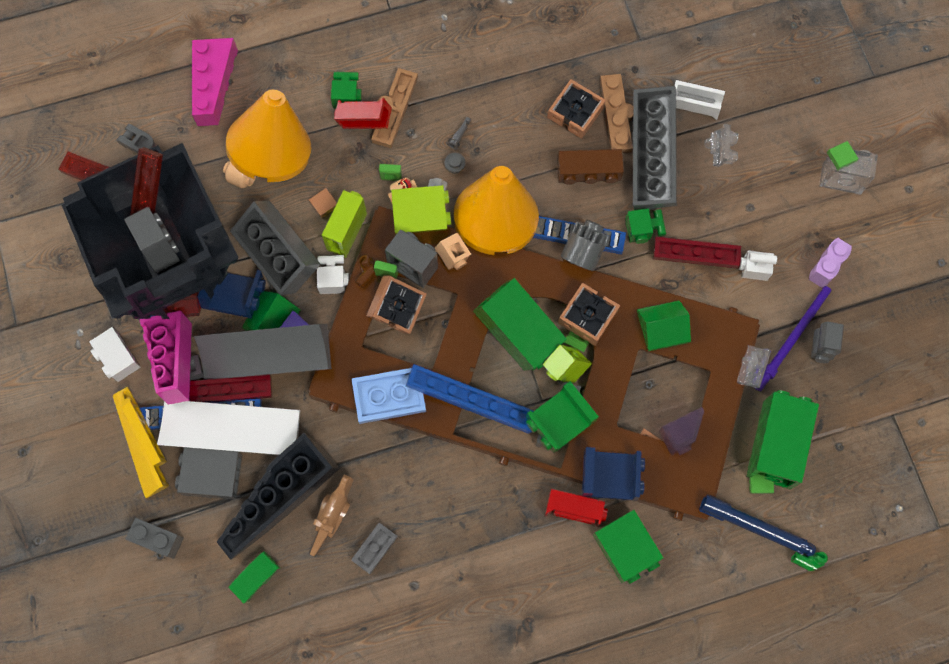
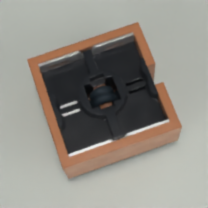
M570 79L548 110L547 118L560 126L565 124L568 126V131L582 139L603 110L606 100Z
M383 276L366 316L378 322L389 324V327L402 333L410 334L426 293L391 276Z
M582 283L559 317L558 324L596 346L617 314L620 305L605 296L604 298L599 297L597 291Z

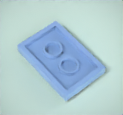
M411 368L352 379L359 424L426 412L423 393L405 387Z

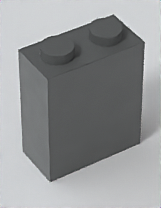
M184 447L183 453L179 456L180 475L176 477L175 488L178 489L177 492L183 496L236 500L243 455L238 451Z

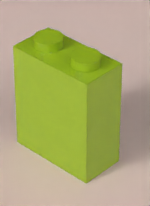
M444 185L391 190L395 234L400 229L405 233L447 230V225H451L450 212H446L445 204L449 203L448 190L444 191Z
M343 190L322 233L327 251L337 255H344L345 258L367 216L364 199L359 193Z

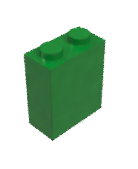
M635 510L593 534L621 583L627 581L631 584L641 578L639 573L647 569L648 572H651L661 566L658 561L664 557Z

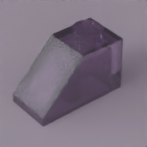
M702 407L662 426L658 431L671 455L676 453L683 455L692 450L690 446L696 441L704 414Z

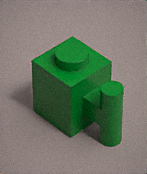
M334 72V80H332L331 87L333 108H337L338 100L342 103L362 101V89H358L357 84L359 72Z
M649 209L628 211L625 222L629 243L643 244L648 242L652 237L653 229H657L658 236H665L666 229L662 210H655L653 212L654 218L652 219L650 218Z

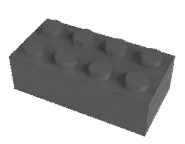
M254 201L230 230L235 239L280 295L296 293L321 265L270 201Z

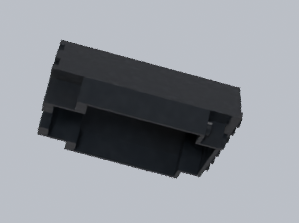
M183 143L163 152L159 145L134 157L128 158L121 163L77 182L80 190L63 198L65 204L61 206L92 282L103 296L112 319H120L124 315H132L133 319H150L151 316H161L162 319H170L165 307L203 289L211 299L216 285H221L228 275L227 269L230 264H235L239 258ZM146 207H149L152 214L157 213L179 249L176 255L180 261L157 274L140 250L124 220Z

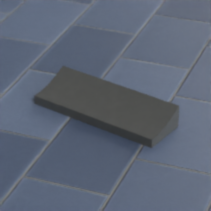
M676 86L635 89L633 102L634 210H651L677 206Z
M327 324L194 336L201 357L204 380L331 369Z

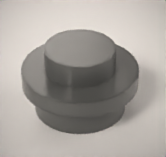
M451 153L445 158V168L451 173H459L465 168V158L459 153Z

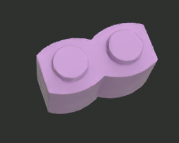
M839 238L835 239L823 252L820 261L811 270L809 280L821 288L826 286L838 274L841 264L849 257L852 246Z

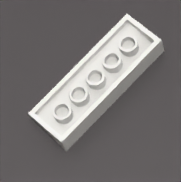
M164 401L157 445L280 455L298 438L301 410L193 401L168 405Z

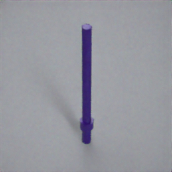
M823 287L774 359L764 367L762 376L754 386L756 390L761 392L768 381L775 377L778 372L777 368L832 290L829 287Z

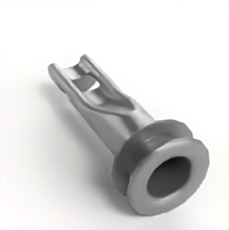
M466 117L462 126L453 137L448 139L449 142L446 143L448 147L458 150L457 146H460L459 141L467 129L466 124L471 122L469 117Z

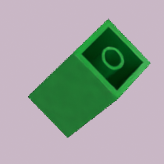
M515 278L503 283L473 310L474 314L524 371L542 368L543 363L547 360L546 358L567 340Z
M782 390L774 391L763 401L747 470V478L762 472L765 473L764 478L766 480L774 482L775 486L789 490L802 483L817 417L818 403L812 402L813 400L808 397L796 398L790 396L789 392Z

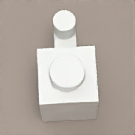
M747 251L745 256L741 257L739 270H742V278L768 281L773 274V264L776 265L777 256H774L773 253Z
M344 255L318 256L320 264H326V267L317 268V288L319 293H345L346 286L349 283V273H345L343 266H336V264H344Z

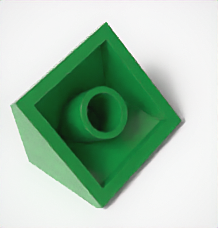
M264 291L259 297L258 310L254 311L252 318L246 319L242 329L252 331L280 328L292 311L299 315L301 309L278 293Z
M680 300L637 309L648 351L691 342L690 316Z

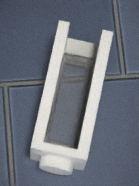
M676 80V108L718 119L725 91Z

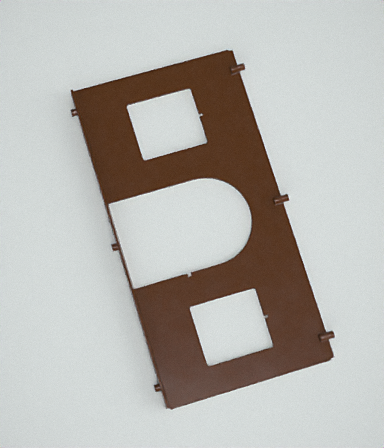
M381 206L378 207V210H375L328 336L331 369L316 370L309 387L311 399L329 404V410L336 413L339 408L357 413L352 385L353 378L403 370L413 366V363L363 348L372 318L366 315L382 277L375 275L364 288L359 287L355 283V280L362 274L359 259L363 255H368L373 259L374 264L377 260L387 263L385 249L396 236L393 210ZM447 226V230L412 234L422 244L425 245L427 243L435 248L440 241L454 235L457 231ZM464 242L471 255L466 260L467 264L458 270L455 267L448 270L437 253L438 269L426 285L457 295V299L434 367L431 369L423 368L469 386L474 374L470 369H475L488 332L486 326L474 314L473 310L503 283L515 278L531 298L551 299L566 306L581 284L584 283L597 291L599 297L604 298L605 296L620 305L617 314L596 346H594L593 363L583 394L584 399L599 417L595 423L569 442L561 468L453 435L462 408L424 393L426 412L379 421L500 458L499 464L507 466L508 462H513L582 484L583 460L586 447L595 448V452L635 454L636 451H641V458H645V470L641 472V481H644V494L640 495L636 502L674 513L673 519L677 521H682L684 516L704 523L708 520V517H711L700 512L699 508L707 494L716 498L760 327L758 319L738 314V309L730 307L728 311L605 273L591 271L571 264V262L564 258L561 261L524 249L507 254L506 251L495 252L494 255H489L474 250ZM398 273V277L408 279L405 276ZM680 300L690 316L691 342L648 351L637 309ZM641 350L671 360L675 356L677 357V362L709 371L707 387L689 449L617 426L638 351Z

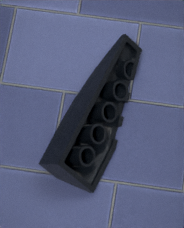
M303 433L269 464L262 479L258 480L249 498L243 502L236 517L231 520L218 539V545L230 560L234 559L296 509L334 475L340 467L327 451L306 433Z

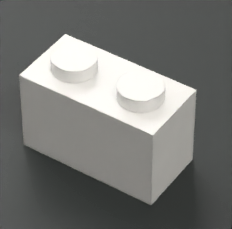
M113 327L89 341L93 347L90 350L97 361H102L104 364L102 370L109 379L112 377L119 382L141 368L120 334Z

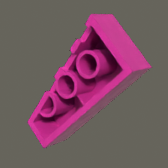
M234 38L192 40V116L197 126L219 125L225 102V93L229 87L230 74L233 72L234 59L238 53Z
M181 311L167 313L170 319H162L161 316L139 319L144 331L143 338L147 344V356L151 362V373L156 394L168 405L189 401L192 323Z

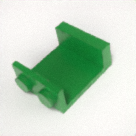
M569 381L559 393L535 411H529L526 415V424L533 433L537 431L541 436L540 442L547 451L551 449L555 453L595 423L599 416L572 382Z

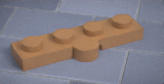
M398 68L389 91V96H381L377 100L379 101L384 97L392 107L388 129H375L371 139L372 143L392 149L417 82L418 73Z
M621 74L601 76L600 84L602 97L606 100L604 109L611 149H622V153L632 152L633 144L629 121L633 119V106L625 102Z

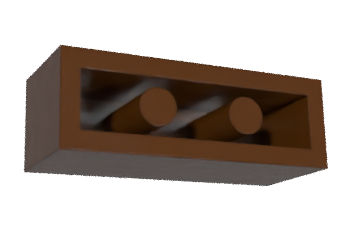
M622 149L558 152V183L572 185L576 182H585L586 184H594L601 181L616 183L622 179L624 173Z

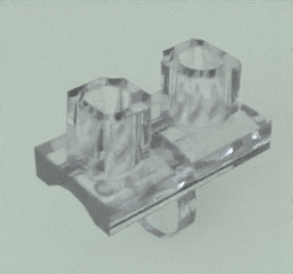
M724 124L722 129L714 131V133H711V138L704 141V146L710 149V153L713 154V166L720 167L724 163L733 164L738 159V152L730 150V146H734L738 141V133L731 131V125Z
M748 345L746 354L741 361L742 366L737 378L738 384L760 388L771 354L770 349H760Z

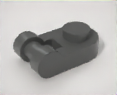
M131 124L125 127L126 131L124 134L120 135L116 140L120 145L129 148L137 154L155 147V142L149 134Z

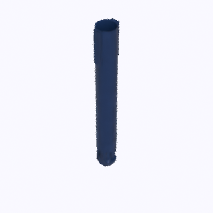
M707 494L700 504V512L721 521H728L800 554L805 553L806 556H813L816 551L815 545L810 542L808 543V540L731 507V504Z

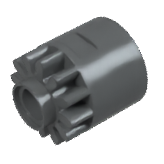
M586 220L585 224L576 221L561 257L577 266L595 271L610 236L603 232V226L593 221Z

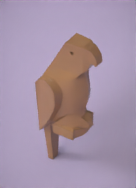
M343 475L337 489L332 494L326 495L322 501L318 517L313 523L316 526L315 530L318 531L310 555L314 557L326 538H332L350 507L347 496L354 481L351 477Z

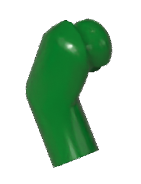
M822 551L807 557L795 552L791 558V562L808 571H814L824 566L828 561V556Z

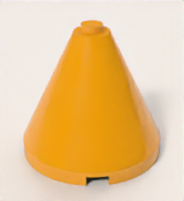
M273 89L266 91L230 126L226 136V153L232 165L249 178L254 179L257 176L267 178V182H281L297 176L305 169L311 154V141L285 95L281 91Z
M505 166L495 167L466 187L458 196L454 206L453 216L457 233L468 246L481 253L494 255L495 252L507 251V254L516 252L531 241L537 230L539 212L536 202L514 173Z

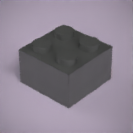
M146 207L124 219L140 250L156 274L180 261L176 255L179 249L157 213L152 214L149 207Z
M400 229L385 249L387 263L396 265L398 273L422 288L425 287L438 269L435 248L427 243L425 245L422 244L411 232L405 233Z

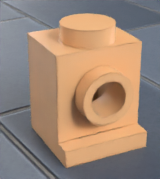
M458 233L440 241L435 247L436 252L448 270L453 267L456 270L462 268L467 264L466 260L471 255Z

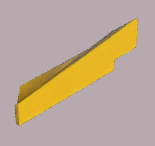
M126 387L115 393L113 399L144 496L149 498L169 487L159 467L167 463L159 445H157V441L129 387Z

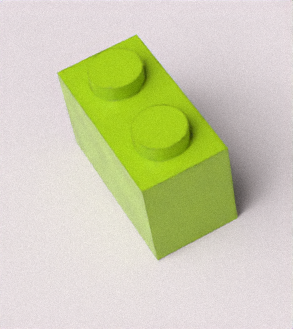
M559 345L543 363V366L548 370L546 373L553 380L575 383L592 363L578 349Z

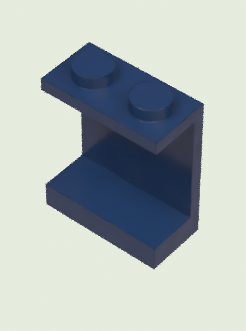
M257 270L255 278L228 273L222 284H217L214 288V295L211 299L204 289L199 292L198 300L202 309L252 318L254 311L258 310L260 303L259 295L260 292L263 293L265 290L266 280H263L260 270Z
M586 447L583 460L582 496L637 501L640 495L644 494V481H641V472L645 470V458H641V451H636L635 454L595 452V448Z

